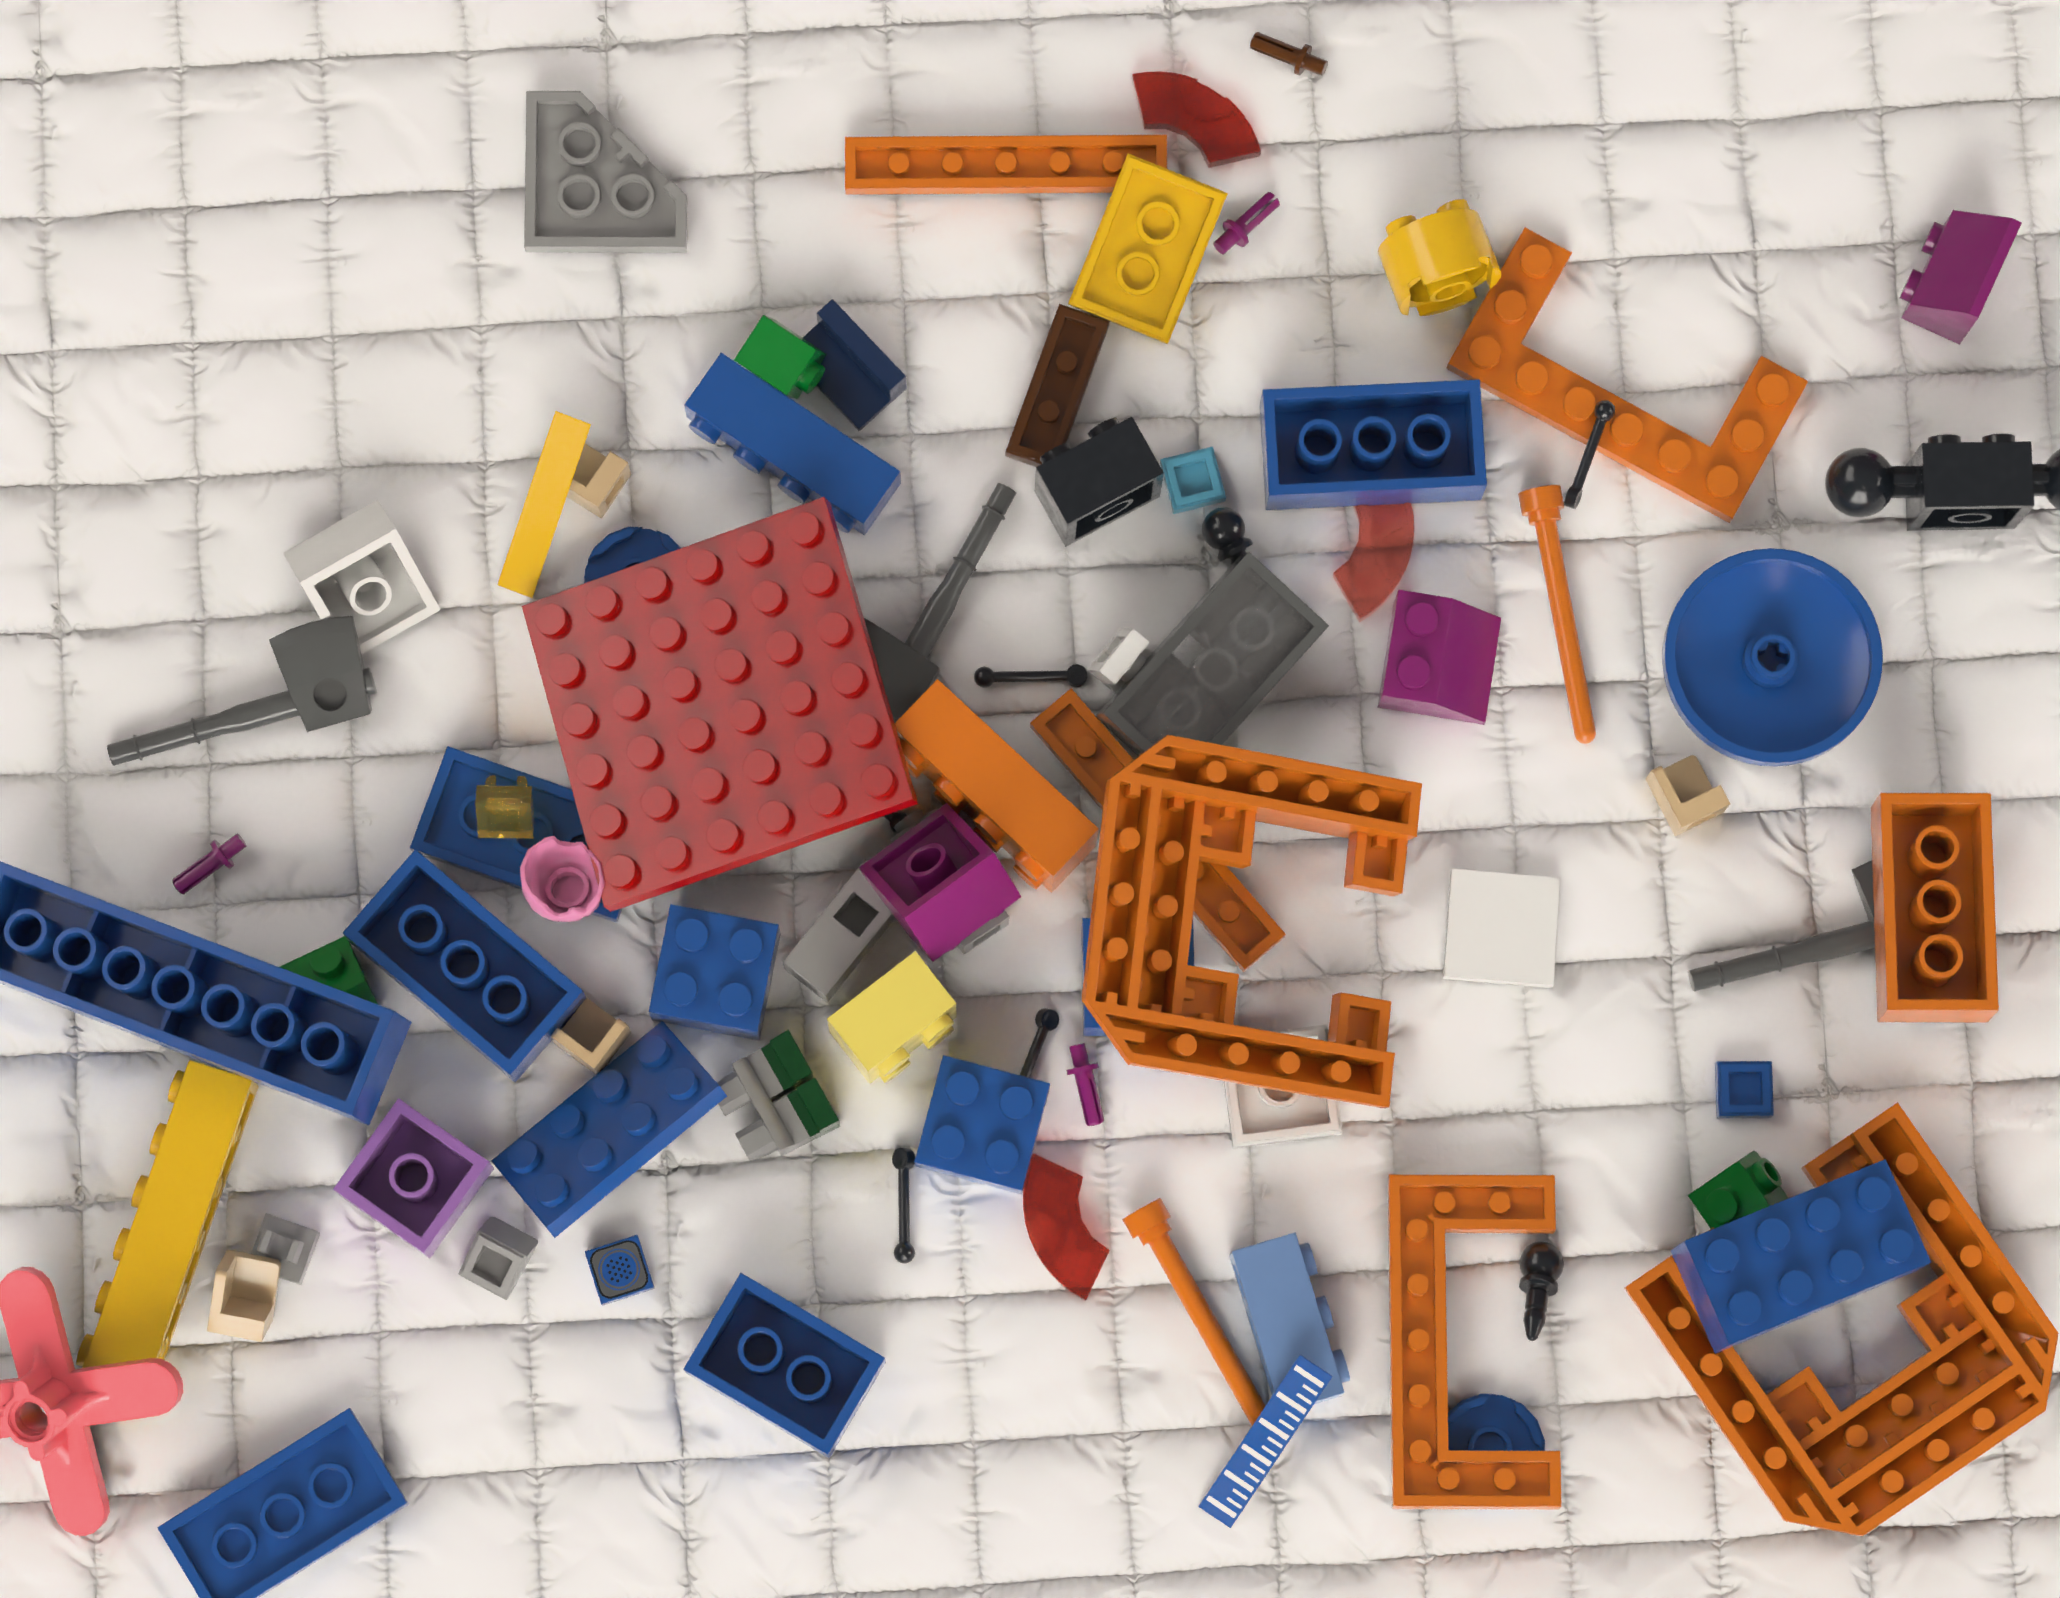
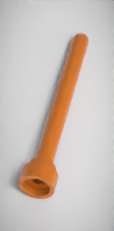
M1560 485L1540 486L1518 493L1522 516H1528L1529 525L1535 526L1574 735L1577 741L1587 744L1594 740L1596 729L1556 521L1561 520L1560 510L1564 508V501Z
M1159 1198L1122 1220L1133 1239L1139 1237L1143 1246L1146 1244L1150 1245L1250 1424L1253 1425L1266 1405L1170 1238L1168 1232L1172 1228L1167 1220L1171 1218V1215L1162 1199Z

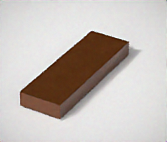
M1059 304L1006 448V457L1037 467L1042 464L1040 460L1042 455L1068 442L1109 329L1110 321Z

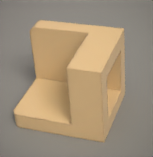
M584 444L567 497L602 519L631 476L629 463L611 451L607 456H604L592 447Z
M1694 755L1686 757L1664 769L1662 766L1651 770L1645 778L1674 836L1724 813L1730 805L1721 785L1712 788L1701 764Z
M586 997L563 1029L556 1028L550 1037L555 1045L594 1074H598L607 1066L629 1037L631 1031L625 1022L621 1019L616 1020Z
M227 1250L215 1272L207 1332L262 1342L273 1322L281 1262L274 1258Z

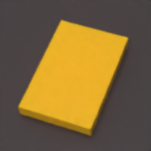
M1128 153L1068 305L1168 344L1228 193Z

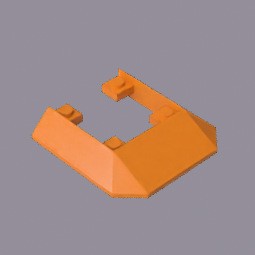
M1166 735L1109 778L1106 781L1081 1000L1125 1062L1133 1066L1384 1109L1389 1108L1395 1053L1386 1051L1391 1001L1342 992L1332 995L1328 1041L1234 1025L1239 974L1188 965L1199 861L1241 869L1251 866L1255 821L1348 838L1344 888L1393 897L1402 894L1408 840L1417 837L1422 783L1173 735Z
M1898 1102L1801 1168L1813 1187L1816 1188L1886 1159L1931 1260L1929 1266L1937 1276L1935 1280L1896 1305L1927 1352L1840 1411L1809 1366L1765 1394L1733 1347L1715 1354L1673 1256H1670L1624 1287L1782 1520L1861 1537L2046 1411L2059 1334Z

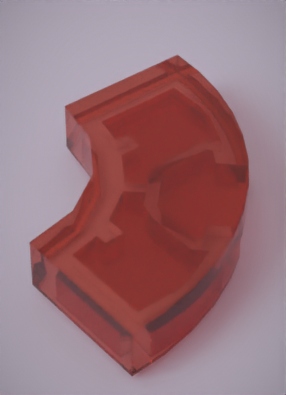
M1161 71L1132 74V83L1144 130L1166 129L1185 136L1200 150L1208 168L1251 159L1261 155V149L1251 125L1244 114L1227 97L1224 98L1213 89L1199 83L1198 79L1182 74Z
M1409 502L1391 505L1368 506V504L1353 506L1359 522L1358 543L1350 559L1333 573V578L1359 623L1371 616L1391 597L1405 574L1414 540V514L1412 505Z
M1033 1153L1023 1190V1214L1029 1239L1037 1257L1048 1273L1062 1287L1086 1302L1110 1250L1091 1236L1081 1219L1078 1196L1083 1176Z

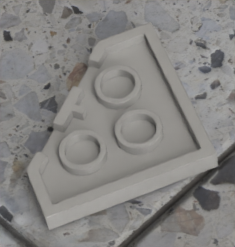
M526 91L525 252L687 253L686 194L672 180L669 181L619 128L616 129L596 109L595 105L581 91Z

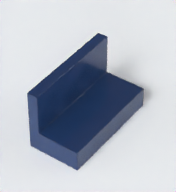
M832 299L817 312L818 324L802 338L827 354L821 363L825 367V372L816 387L858 431H861L907 389L906 375Z

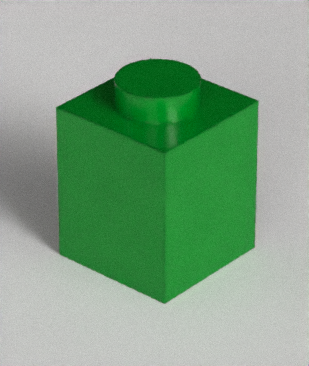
M762 315L734 361L785 395L798 399L802 392L806 394L812 392L825 372V367L821 363L827 354L775 319Z

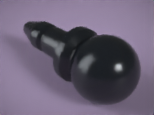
M1221 507L1212 510L1205 517L1202 524V534L1208 545L1219 550L1217 558L1220 562L1228 558L1231 560L1230 564L1232 565L1239 556L1247 553L1245 551L1246 548L1251 546L1253 542L1251 539L1244 537L1245 524L1239 513L1231 508Z
M1548 1242L1532 1243L1525 1248L1520 1257V1270L1523 1277L1520 1279L1519 1288L1526 1293V1312H1524L1523 1322L1529 1341H1535L1545 1325L1546 1315L1544 1313L1547 1311L1548 1297L1558 1292L1556 1280L1562 1274L1564 1267L1561 1252L1557 1247Z

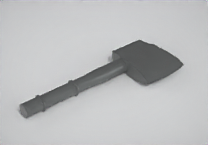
M998 483L986 505L982 506L983 510L957 557H953L954 562L947 575L929 599L905 643L864 618L894 722L935 682L940 673L939 667L927 658L953 614L962 590L972 572L977 570L976 565L1000 522L1005 520L1004 515L1017 494L1013 489L1004 484Z
M353 616L334 617L309 622L269 639L288 691L242 703L214 715L196 720L191 718V721L140 736L133 735V738L107 745V750L112 765L115 766L136 759L143 760V757L195 742L200 744L202 740L223 734L251 730L296 716L301 717L306 731L310 732L371 714L370 695L377 694L370 668L364 669Z
M1872 860L1852 869L1855 884L1869 920L1868 922L1821 933L1778 948L1773 946L1770 950L1719 963L1715 961L1712 965L1688 970L1692 990L1695 992L1718 985L1723 987L1726 983L1778 970L1781 972L1784 968L1804 963L1826 961L1875 948Z

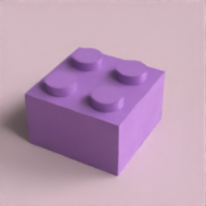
M398 1098L333 1190L430 1259L494 1170V1167L488 1160Z

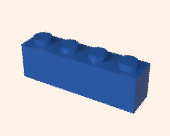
M720 353L684 404L686 417L691 420L688 427L695 434L711 444H715L720 439L736 450L733 457L740 464L757 474H760L762 469H765L780 479L777 486L785 494L802 504L807 499L813 501L825 497L831 504L837 528L845 533H849L854 528L865 536L901 484V472L723 353Z

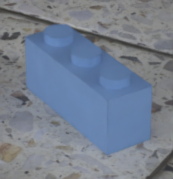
M1295 1232L1232 1251L1229 1257L1271 1395L1273 1396L1299 1355H1302L1333 1376L1315 1404L1342 1396L1345 1393L1342 1383L1350 1381V1375L1342 1350L1332 1351L1326 1329L1333 1328L1334 1323L1325 1295L1316 1298L1309 1276L1316 1275L1318 1272L1309 1243L1299 1245Z

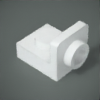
M1121 628L1087 670L1116 693L1124 683H1127L1136 675L1146 659L1151 655L1152 652L1146 648L1150 642L1134 628Z

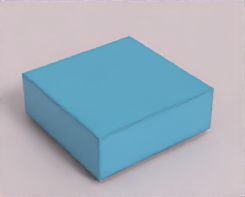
M1213 446L1160 459V466L1164 472L1163 477L1173 514L1226 502V495Z

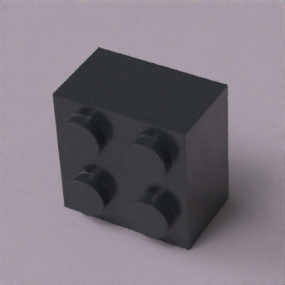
M1116 417L1108 419L1088 432L1090 439L1073 448L1070 447L1069 443H1064L1041 456L1042 464L1036 467L1034 491L1065 547L1160 497L1164 472L1133 417L1119 423Z

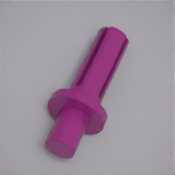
M1267 192L1236 221L1231 219L1224 221L1222 226L1225 232L1213 242L1215 249L1224 255L1235 244L1245 247L1249 243L1247 235L1280 206L1278 198L1273 200L1247 225L1245 223L1275 197L1273 193Z
M237 833L222 845L218 841L213 840L210 843L213 850L172 879L175 889L179 893L185 894L223 865L228 869L234 867L231 858L247 847L242 837Z
M1085 1043L1070 1046L1069 1049L1074 1068L1066 1070L1067 1075L1074 1074L1086 1125H1099L1104 1122V1116L1093 1074V1069L1099 1068L1098 1063H1089Z

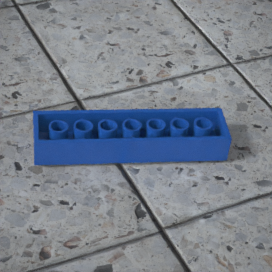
M0 861V984L370 1125L412 1023L411 1021L386 1007Z

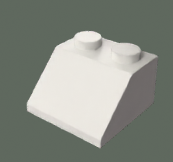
M378 500L283 552L321 620L353 616L361 654L441 610L395 526Z

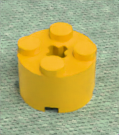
M1457 199L1447 202L1437 209V213L1420 219H1416L1413 215L1403 216L1386 226L1385 229L1388 237L1379 246L1378 255L1398 308L1403 315H1409V307H1416L1419 316H1429L1449 311L1476 299L1477 296L1474 288L1484 281H1487L1489 289H1491L1500 280L1501 270L1479 213L1469 208L1467 200Z

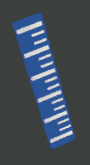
M1299 1355L1198 1507L1231 1528L1333 1376L1302 1355Z

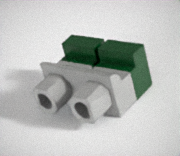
M789 1029L771 1039L769 1044L751 1055L732 1063L734 1072L726 1075L718 1082L727 1095L725 1099L718 1103L724 1116L751 1102L760 1117V1120L735 1133L749 1161L767 1156L777 1150L783 1156L840 1127L837 1115L818 1081L813 1077V1072Z

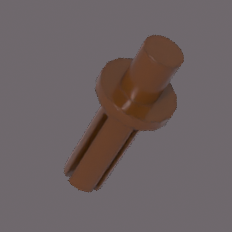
M1256 32L1250 42L1252 50L1295 66L1294 74L1299 76L1305 69L1323 76L1328 66V61L1311 55L1312 46L1305 44L1300 49L1260 32Z

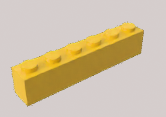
M189 1060L185 1072L180 1070L176 1072L168 1093V1102L174 1103L167 1124L160 1122L154 1132L149 1153L156 1157L149 1177L141 1175L134 1189L131 1206L138 1209L131 1229L123 1228L116 1241L113 1259L119 1261L113 1281L105 1280L100 1288L94 1312L101 1314L94 1335L87 1333L82 1340L76 1359L77 1366L86 1368L147 1358L165 1360L259 1088L254 1081Z

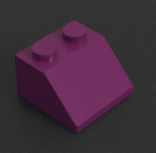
M1957 210L1951 212L1944 225L1934 222L1921 249L1922 252L1930 255L1922 272L1915 269L1911 271L1899 297L1908 302L1901 318L1960 345L1978 320L2022 222L2009 217Z
M1398 589L1393 603L1377 708L1485 725L1501 617L1453 598Z
M945 803L858 867L909 937L932 962L946 952L956 948L962 940L989 920L998 917L1008 906L1022 897L992 849L948 803Z

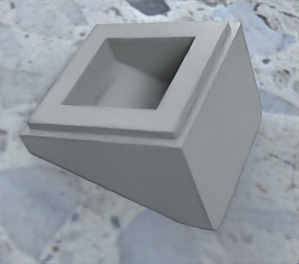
M489 1217L478 1230L458 1275L507 1300L533 1255L538 1240L496 1217Z

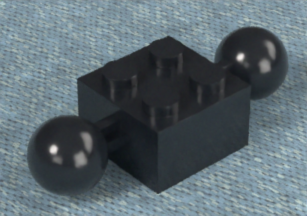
M1944 434L1929 437L1928 443H1922L1906 466H1891L1881 454L1874 450L1854 448L1841 453L1832 461L1826 473L1825 489L1833 506L1840 512L1852 517L1874 515L1881 511L1891 498H1905L1907 531L2015 529L2034 507V496H2046L2048 501L2060 510V449L2050 456L2046 464H2032L2031 441L2015 442V435L1991 434L1982 437V442H1961V437L1958 435Z

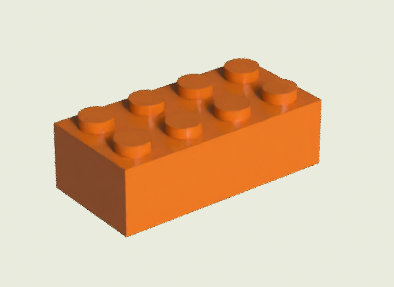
M937 679L895 722L910 775L917 779L923 773L931 780L936 788L933 794L942 805L948 803L957 814L963 810L976 825L973 831L992 851L997 853L1001 847L1004 848L1016 863L1013 866L1015 872L1035 890L1042 884L1052 893L1096 847L1099 828L940 680Z
M1880 793L1871 806L1877 1022L1988 1023L1999 1011L1991 793Z

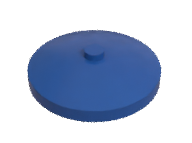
M1768 548L1741 552L1727 557L1705 570L1686 589L1675 606L1668 621L1662 648L1663 675L1666 687L1675 709L1688 728L1699 739L1719 753L1734 760L1758 766L1776 767L1803 763L1829 752L1844 741L1869 711L1878 691L1883 664L1882 642L1873 612L1859 590L1842 573L1824 561L1801 552L1786 549Z

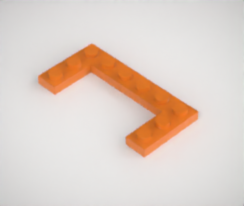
M1525 227L1501 268L1500 280L1488 291L1448 362L1446 369L1466 380L1480 379V387L1585 445L1588 443L1597 418L1594 413L1596 404L1602 400L1612 402L1615 406V415L1606 422L1596 451L1730 523L1808 381L1761 356L1711 447L1522 344L1572 252Z
M1389 1174L1392 1509L1559 1510L1561 1508L1560 1451L1449 1450L1445 1233L1554 1234L1556 1230L1555 1175Z

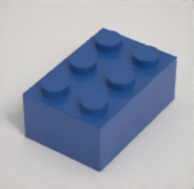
M740 1273L683 1370L694 1379L830 1458L884 1367L886 1359L755 1280Z

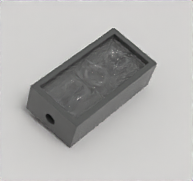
M1247 552L1238 557L1151 653L1136 675L1127 683H1124L1095 716L1137 756L1141 755L1166 735L1222 745L1329 625L1254 555Z

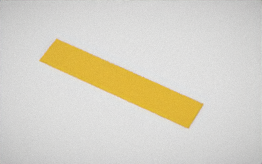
M555 411L497 585L533 598L591 424Z

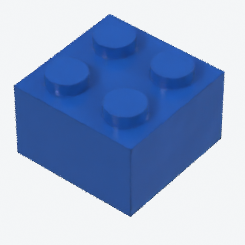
M670 904L649 1007L651 1019L653 1021H663L664 1023L760 1041L781 936L779 924Z
M943 1055L914 1161L915 1166L1022 1195L1046 1106L1050 1083Z

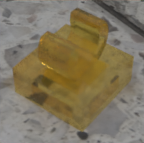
M489 775L485 785H477L475 806L478 838L533 839L535 821L532 786L527 785L525 776H518L517 786H497L496 775Z

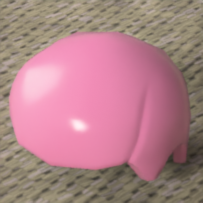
M555 836L545 837L527 850L520 866L523 896L532 910L543 918L556 922H575L583 917H588L599 907L605 886L602 863L591 850L587 849L583 842L560 841ZM590 856L593 858L594 862L596 863L599 869V886L597 883V879L595 876Z

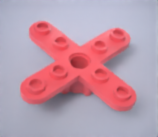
M20 1267L11 1271L0 1282V1309L18 1378L0 1380V1439L11 1437L16 1443L28 1447L30 1457L41 1463L51 1506L57 1522L69 1533L86 1536L96 1532L107 1521L110 1513L109 1499L90 1426L165 1414L180 1402L183 1394V1380L179 1371L171 1363L159 1358H147L75 1369L55 1289L51 1280L42 1271L34 1267Z

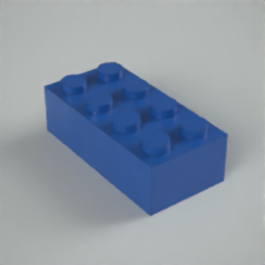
M1480 379L1262 390L1259 408L1265 510L1478 501L1483 497L1487 486Z
M416 849L343 931L344 936L354 947L515 1083L552 1041L550 1036L555 1029L559 1028L561 1030L586 999L582 989Z
M1886 1159L1687 1239L1670 1250L1715 1354L1911 1274L1931 1263Z

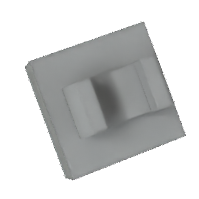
M266 1213L251 1254L278 1259L281 1262L279 1278L302 1285L320 1232Z

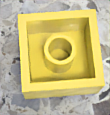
M914 951L828 1017L829 1033L869 1084L879 1077L884 1083H887L911 1064L908 1060L910 1058L909 1054L924 1043L929 1050L954 1031L952 1025L954 1024L953 1020L956 1018V1002L918 953Z

